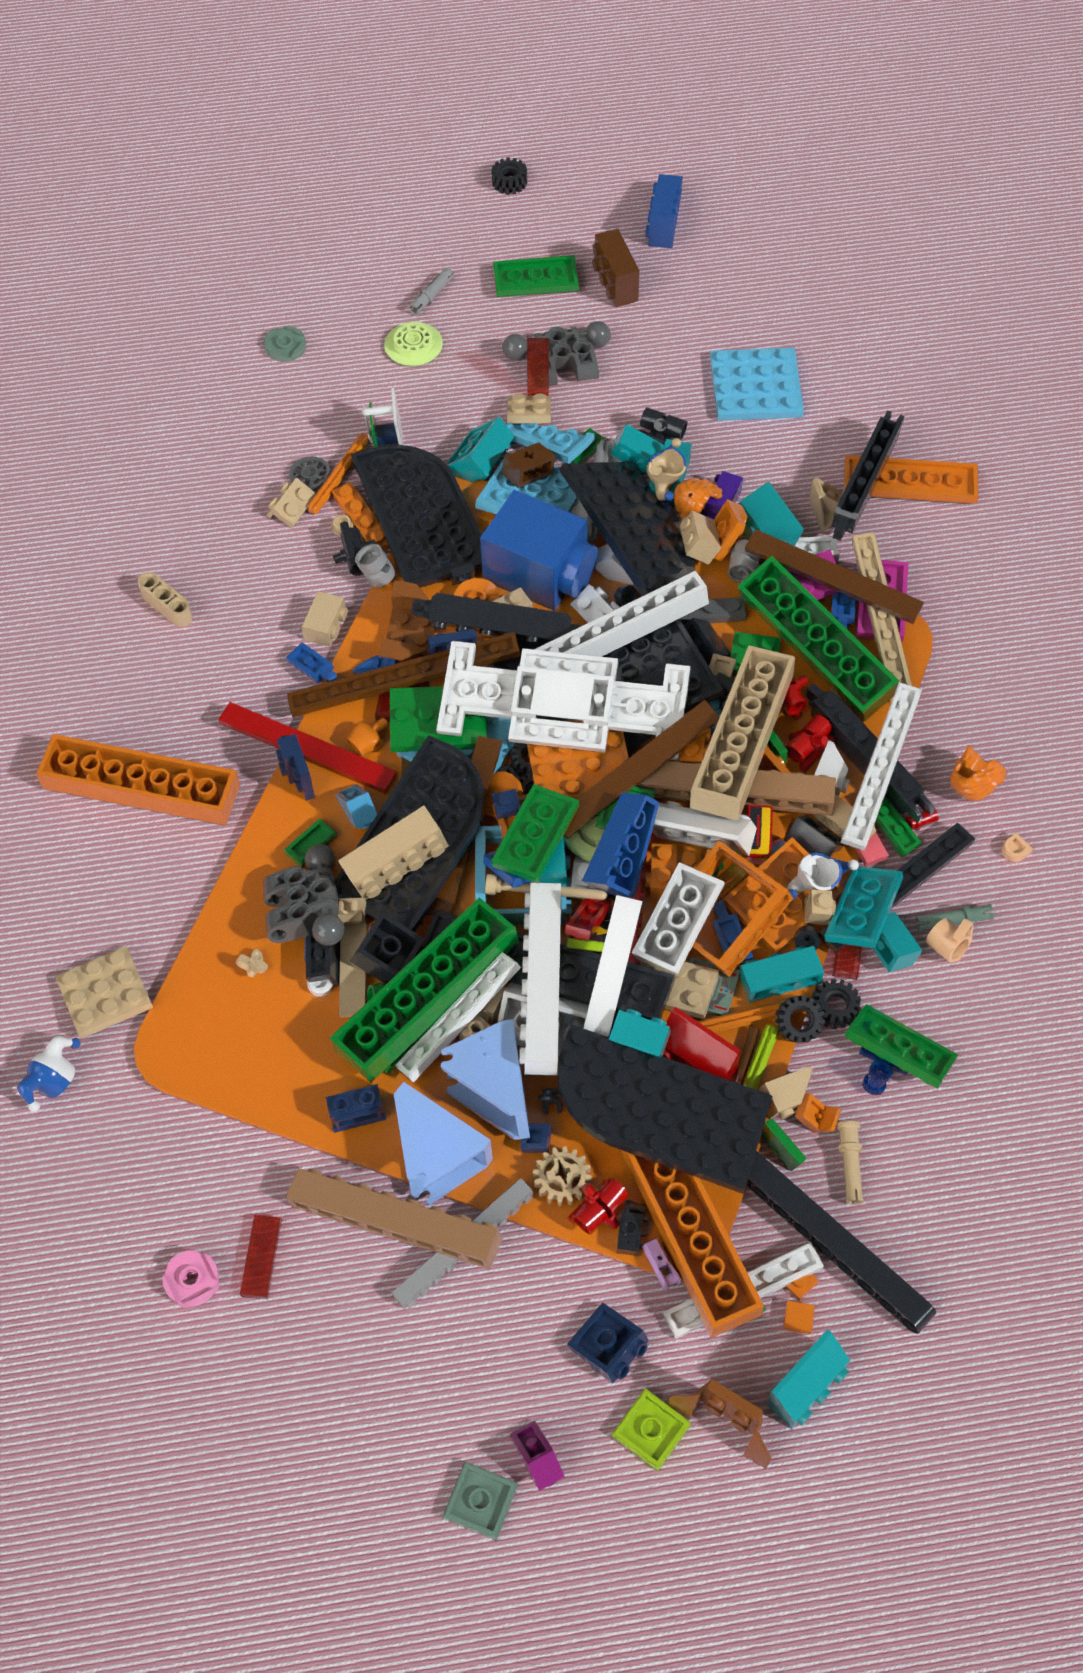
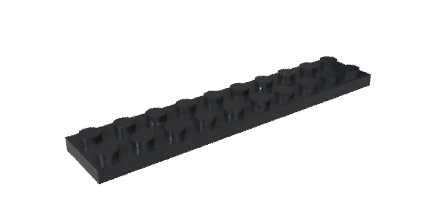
M436 910L425 934V940L417 954L425 949L459 916ZM517 932L519 942L506 955L517 962L521 968L508 983L512 982L522 985V979H528V973H523V957H528V951H523L524 935L526 934ZM560 944L559 997L589 1005L602 955L581 949L568 948L567 945ZM627 962L615 1012L618 1013L619 1010L626 1012L627 1009H632L640 1012L642 1018L651 1020L652 1017L661 1019L676 980L675 975Z

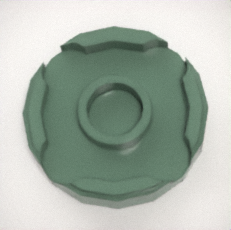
M284 326L281 329L277 327L267 333L264 339V348L267 355L273 360L290 362L299 358L304 353L306 339L303 332L295 327Z

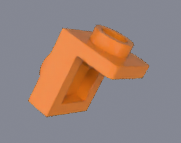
M805 1093L802 1103L797 1108L795 1117L813 1132H833L841 1109L838 1106H825L811 1093Z

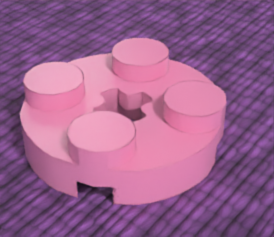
M195 1250L183 1251L175 1255L167 1264V1269L162 1279L163 1287L169 1298L179 1304V1306L183 1308L199 1306L207 1302L218 1291L219 1271L209 1255L196 1252ZM190 1272L193 1275L198 1274L196 1282L192 1285L184 1283L187 1280V1274Z

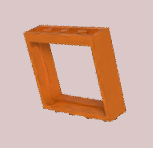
M718 841L711 850H707L705 858L699 865L694 866L693 869L712 876L723 861L727 859L773 893L720 959L698 942H694L692 950L730 977L794 898L786 888L721 841Z

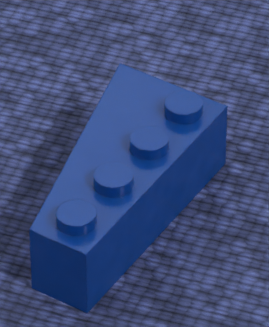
M659 174L658 181L654 182V196H651V210L648 213L649 225H646L645 237L649 238L648 246L673 248L683 176Z
M621 793L582 882L599 890L606 891L607 894L612 896L619 895L634 899L659 802L647 795Z

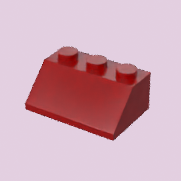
M674 1007L666 1021V1025L670 1026L671 1033L663 1057L730 1080L737 1072L741 1050L677 1007Z

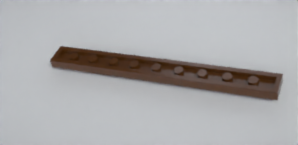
M515 632L475 642L476 651L473 666L482 667L520 657ZM450 649L289 692L287 697L292 717H297L390 691V688H404L445 677Z

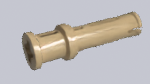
M842 1121L836 1124V1129L840 1134L838 1151L843 1155L846 1203L851 1205L852 1201H854V1205L862 1204L864 1200L862 1197L859 1163L862 1145L859 1143L858 1136L860 1123L857 1121Z

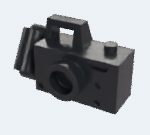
M631 1200L625 1202L624 1212H621L617 1254L638 1256L639 1249L642 1250L640 1237L649 1236L651 1218L645 1217L646 1205ZM642 1222H647V1231L641 1230Z

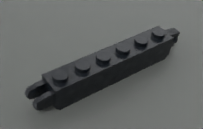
M887 410L884 417H880L834 512L832 527H835L832 538L841 541L845 532L853 534L896 445L905 416L900 415L897 421L891 420L892 412Z
M436 593L432 596L431 600H414L412 605V615L427 619L428 623L433 624L432 627L445 630L447 626L455 627L457 632L464 629H475V631H479V635L493 637V634L505 635L515 632L516 637L525 638V642L531 644H539L540 641L551 642L581 627L580 625L571 624L572 618L568 613Z
M814 683L807 688L806 697L810 700L809 705L812 708V718L815 715H821L830 722L832 731L828 735L834 737V743L865 776L878 738L833 690L824 692ZM897 760L885 796L899 814L907 813L914 821L919 822L923 819V816L916 805L929 815L935 811L934 806L924 795L925 789Z

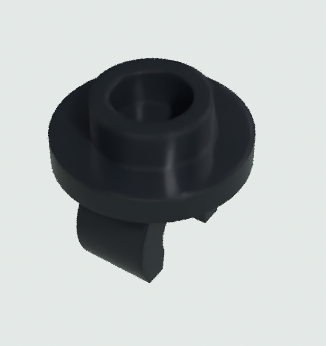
M558 1088L543 1089V1094L538 1095V1100L544 1101L542 1103L543 1113L548 1114L547 1106L550 1103H555L558 1113H561L562 1104L558 1100L561 1099V1095L558 1092Z

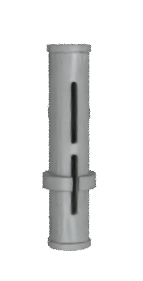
M444 268L425 289H421L418 292V296L408 305V309H411L410 312L412 314L418 315L426 305H430L433 302V298L454 278V273L451 274L453 271L450 268Z

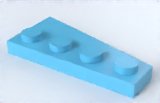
M505 423L515 436L512 441L526 447L540 442L555 455V459L564 463L572 462L595 441L594 433L587 432L586 435L577 434V430L574 429L562 431L557 430V426L548 425L542 427L538 426V423Z

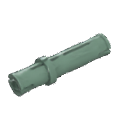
M991 904L972 908L963 906L960 910L916 916V923L925 921L927 923L917 925V929L919 932L930 930L945 918L955 925L961 924L963 919L971 922L993 920L994 913L983 914V912L992 911L993 907Z

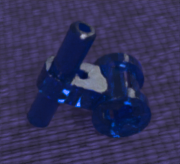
M861 1047L859 1054L873 1060L868 1069L869 1074L862 1081L863 1088L869 1094L881 1095L886 1089V1082L893 1075V1070L903 1075H908V1072L901 1070L898 1066Z

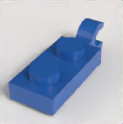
M840 592L832 595L831 614L846 629L847 624H854L856 599Z
M303 642L286 657L292 666L316 683H319L322 679L326 682L338 680L336 678L337 674L332 671L334 669L332 663Z
M721 900L714 903L713 910L717 919L712 921V926L724 954L743 930L736 913L728 915L725 904ZM751 952L747 955V957L742 961L740 965H743L745 962L753 959V955Z

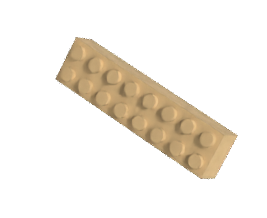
M748 646L691 788L690 808L736 821L739 820L794 672V656Z

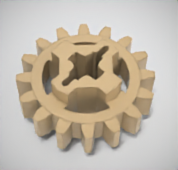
M566 1146L563 1147L562 1152H558L556 1147H554L552 1155L544 1152V1161L537 1160L536 1167L538 1169L533 1170V1177L537 1178L534 1181V1187L540 1188L539 1196L543 1197L547 1194V1203L550 1204L556 1199L560 1207L564 1200H567V1203L571 1206L572 1198L574 1197L581 1201L582 1186L592 1182V1175L588 1174L591 1172V1166L584 1165L586 1157L581 1156L577 1158L576 1149L571 1154L567 1153ZM553 1164L552 1169L546 1172L547 1168ZM559 1169L561 1170V1173H563L564 1177H567L566 1184L564 1183V1179H562L561 1176H558ZM580 1178V1181H579V1183L577 1184V1186L572 1189L573 1183H574V1182H577L578 1179Z

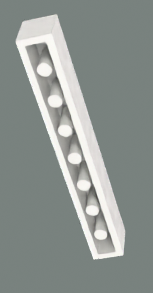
M693 571L534 650L602 657L709 604L707 586L698 573Z
M531 883L530 893L525 892V908H530V914H524V929H529V935H524L523 951H528V957H523V973H528V979H522V995H527V1002L522 1001L521 1017L526 1018V1024H521L520 1040H524L526 1043L525 1048H520L519 1064H525V1074L557 1075L561 884Z

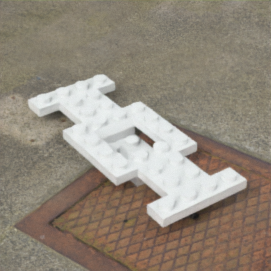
M452 641L436 731L438 734L462 736L465 714L511 719L508 736L509 742L605 752L608 730L652 734L657 737L684 716L690 666L666 664L663 686L616 681L618 659L522 649L520 666H518L517 670L473 666L476 651L475 643ZM536 715L583 720L584 724L537 719ZM679 753L670 760L678 761Z

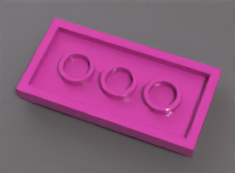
M881 560L887 586L907 594L909 562ZM859 601L856 637L875 639L867 604ZM895 617L900 639L903 642L905 621Z

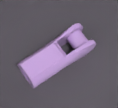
M654 1239L643 1245L642 1248L663 1290H669L668 1287L675 1283L680 1285V1277L659 1239ZM668 1268L670 1274L663 1277L661 1271Z

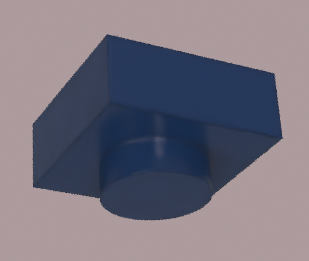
M516 789L492 794L497 819L517 815L521 806Z
M528 1124L530 1138L521 1139L520 1149L522 1152H549L552 1132L550 1124Z

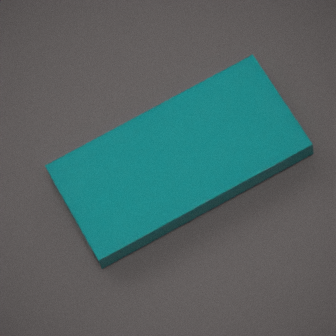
M863 866L852 870L826 930L825 941L875 948L902 882V871Z

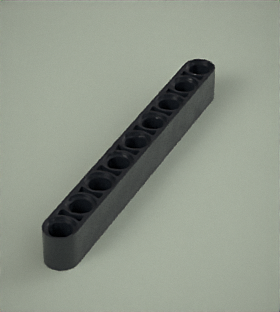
M756 1151L746 1186L908 1330L919 1334L936 1314L933 1305Z

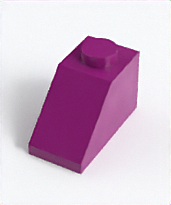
M535 1420L510 1433L511 1439L539 1491L554 1485L565 1477L554 1450Z

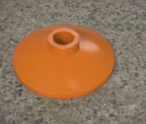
M473 578L462 582L454 593L455 596L494 601L500 598L498 588L489 580L482 578Z

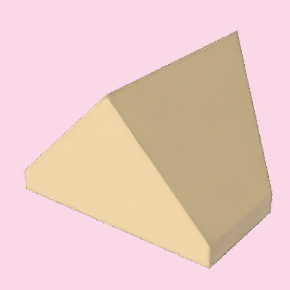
M814 478L812 480L809 501L823 534L832 525L834 512L843 493L824 481Z

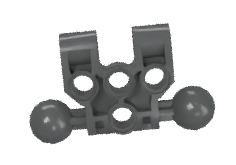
M600 321L590 323L584 331H578L576 327L571 328V330L563 329L562 327H552L549 331L544 332V334L535 333L532 339H526L520 334H511L505 338L502 350L507 358L514 361L523 359L528 351H532L530 353V370L536 388L557 385L556 371H566L568 369L574 371L577 382L599 378V368L594 348L606 346L611 338V332L607 324Z
M315 844L305 854V865L309 871L294 866L270 874L263 880L265 904L270 907H278L269 911L265 917L267 938L273 943L296 940L309 936L312 933L318 943L331 946L338 943L344 935V924L337 916L339 913V898L336 891L335 875L332 871L335 866L336 856L329 846Z

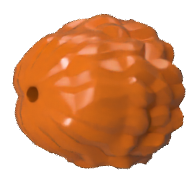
M695 477L683 480L674 491L673 499L676 510L683 519L687 518L691 511L700 514L709 498L720 499L722 497V489L706 478L699 480Z
M967 745L965 752H962L961 758L955 762V768L950 775V782L952 788L965 799L981 801L994 792L998 785L1004 782L1007 773L1000 762L994 759L985 762L971 745Z

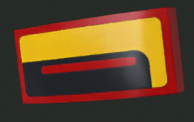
M748 804L747 817L751 818L757 830L750 854L746 858L768 859L771 856L773 806Z

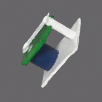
M391 388L393 405L373 407L372 402H369V408L365 409L364 407V410H362L368 429V438L371 444L374 440L375 447L393 444L403 445L402 424L394 388ZM393 413L394 422L376 424L375 415ZM367 416H370L371 429H369Z

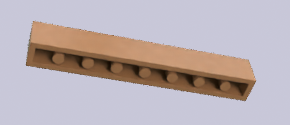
M677 760L668 761L640 782L637 787L655 791L654 798L690 802L691 788L701 763L691 764L682 763ZM757 770L744 807H748V804L773 806V810L832 816L836 778L827 775H804L799 772L783 773L777 770Z
M298 1168L286 1196L287 1201L293 1208L490 1270L502 1241L497 1227L491 1223L481 1222V1224L471 1222V1219L465 1215L456 1214V1216H452L436 1206H431L429 1209L421 1206L416 1200L407 1198L403 1201L387 1191L377 1193L361 1183H357L354 1186L348 1184L341 1177L332 1176V1178L323 1176L320 1171L309 1168L308 1171Z

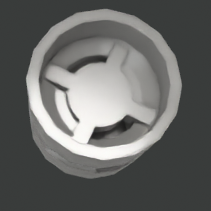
M749 540L736 541L732 546L728 576L738 583L745 580L759 567L760 557L745 551V546Z
M367 545L356 554L355 562L371 586H385L394 578L395 569L379 545Z

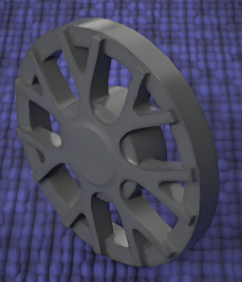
M313 456L299 459L292 465L289 472L291 483L295 478L302 477L300 481L303 483L310 482L306 486L311 490L319 489L331 474L328 463L322 458ZM312 462V465L305 466V463ZM319 464H322L323 466L320 469H318L317 466ZM299 468L301 469V473L296 472L295 470ZM326 473V476H319V474Z

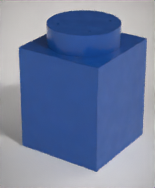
M515 489L480 537L483 579L489 580L494 585L509 592L521 587L530 601L553 611L556 610L566 594L577 598L586 588L595 569L598 557L597 547L587 543L586 519Z

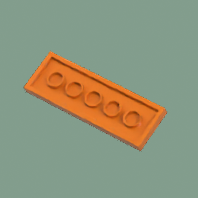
M845 455L844 490L861 456ZM889 458L870 497L977 504L978 464Z

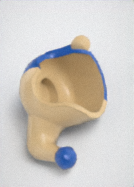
M674 438L668 448L653 455L647 463V474L655 484L656 497L660 501H670L673 499L674 495L669 491V488L683 475L686 469L684 455L676 449L681 445V440L678 438Z

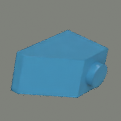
M355 784L335 793L348 820L356 829H365L371 825L377 813L370 795L365 789Z

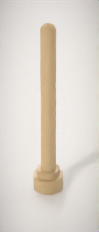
M487 874L485 894L496 895V893H501V890L530 893L531 883L512 888L502 878L497 877V875ZM561 886V896L596 900H604L607 897L606 891Z

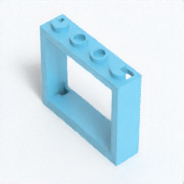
M480 826L475 835V901L480 897L486 902V865L483 863L484 854H486V844H501L503 838L500 826ZM566 855L567 870H570V855ZM567 877L568 885L561 886L571 887V877ZM561 896L560 924H567V914H572L571 899ZM494 909L512 925H524V914H530V909Z

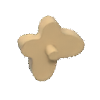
M255 949L250 957L240 955L236 960V964L246 970L250 977H255L257 973L263 974L268 968V965L263 961L262 952L258 949Z

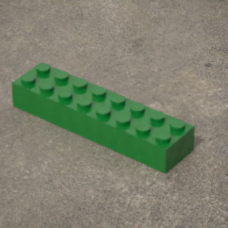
M773 556L768 558L737 586L741 598L864 721L869 719L894 697L899 680Z
M479 897L329 1038L336 1052L372 1083L451 1007L501 952L507 954L519 942L515 926Z

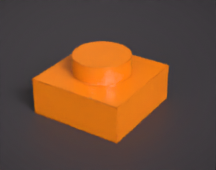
M813 1274L805 1275L793 1281L785 1288L800 1301L819 1280Z

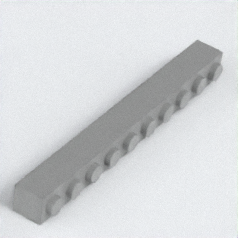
M520 1178L472 1222L478 1224L488 1222L496 1227L503 1226L510 1215L513 1216L520 1210V1206L531 1201L533 1198L532 1189ZM436 1253L391 1293L404 1309L410 1308L416 1303V1299L420 1295L424 1296L429 1291L430 1286L439 1283L442 1280V1276L446 1272H451L455 1268V1264L462 1260Z

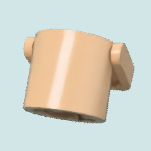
M942 919L929 932L926 944L948 962L959 961L972 942L973 922L963 919L958 927L949 919Z

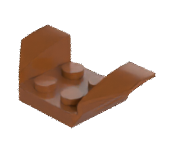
M395 580L391 595V618L386 639L382 638L379 657L403 661L413 656L429 655L428 637L435 636L436 628H433V624L428 623L427 619L412 615V605L414 600L429 599L417 584Z
M714 1379L703 1385L698 1393L672 1394L670 1396L668 1406L687 1420H690L701 1401L707 1405L706 1409L718 1417L723 1415L732 1421L731 1425L743 1433H746V1431L752 1433L753 1436L744 1452V1456L764 1469L768 1467L771 1456L759 1433L762 1426L763 1410Z

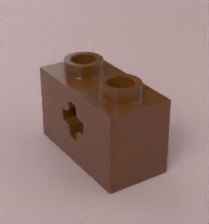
M540 442L504 456L503 475L518 488L554 474L555 455Z

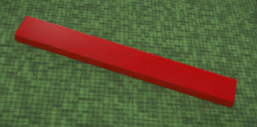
M229 702L218 719L219 724L279 749L277 739L285 735L296 734L306 761L384 794L388 792L397 777V771L232 702Z

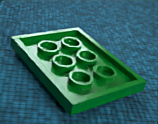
M444 686L390 688L391 752L418 751L428 735L446 742L457 749H475L478 736L487 737L486 716L465 714L462 736L438 734L436 730Z

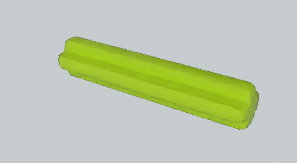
M772 1025L765 1026L742 1085L757 1090L779 1034L777 1027Z

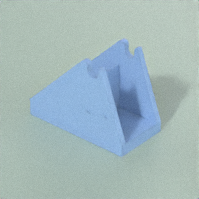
M513 1019L501 1021L442 1049V1055H452L453 1058L442 1062L441 1069L447 1073L449 1080L456 1079L458 1081L456 1085L447 1087V1094L513 1140L530 1138Z
M405 1082L394 1093L406 1173L413 1198H418L422 1192L427 1191L430 1193V1197L426 1201L429 1206L488 1167L493 1160L490 1139Z

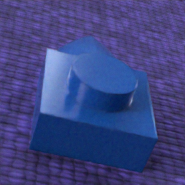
M377 655L359 664L352 672L356 674L397 664L399 660L383 658Z

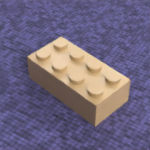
M422 806L338 861L359 894L366 900L379 895L386 885L398 883L403 875L408 872L418 870L431 857H438L449 845L426 807Z

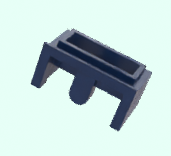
M378 1084L326 1097L334 1133L386 1120Z

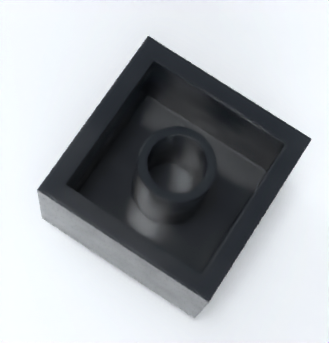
M381 912L350 959V962L386 985L412 961L425 939L384 912Z

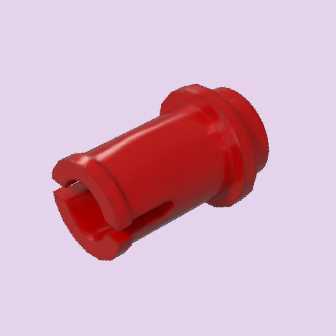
M934 808L935 811L930 815L920 811L923 819L919 822L914 821L910 816H907L905 821L912 830L918 831L922 826L937 822L939 815Z

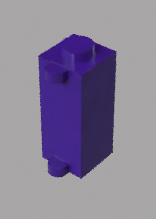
M722 471L721 475L717 474L714 481L717 487L722 489V497L720 499L709 498L704 510H701L700 514L714 520L727 499L736 503L742 492L743 477Z

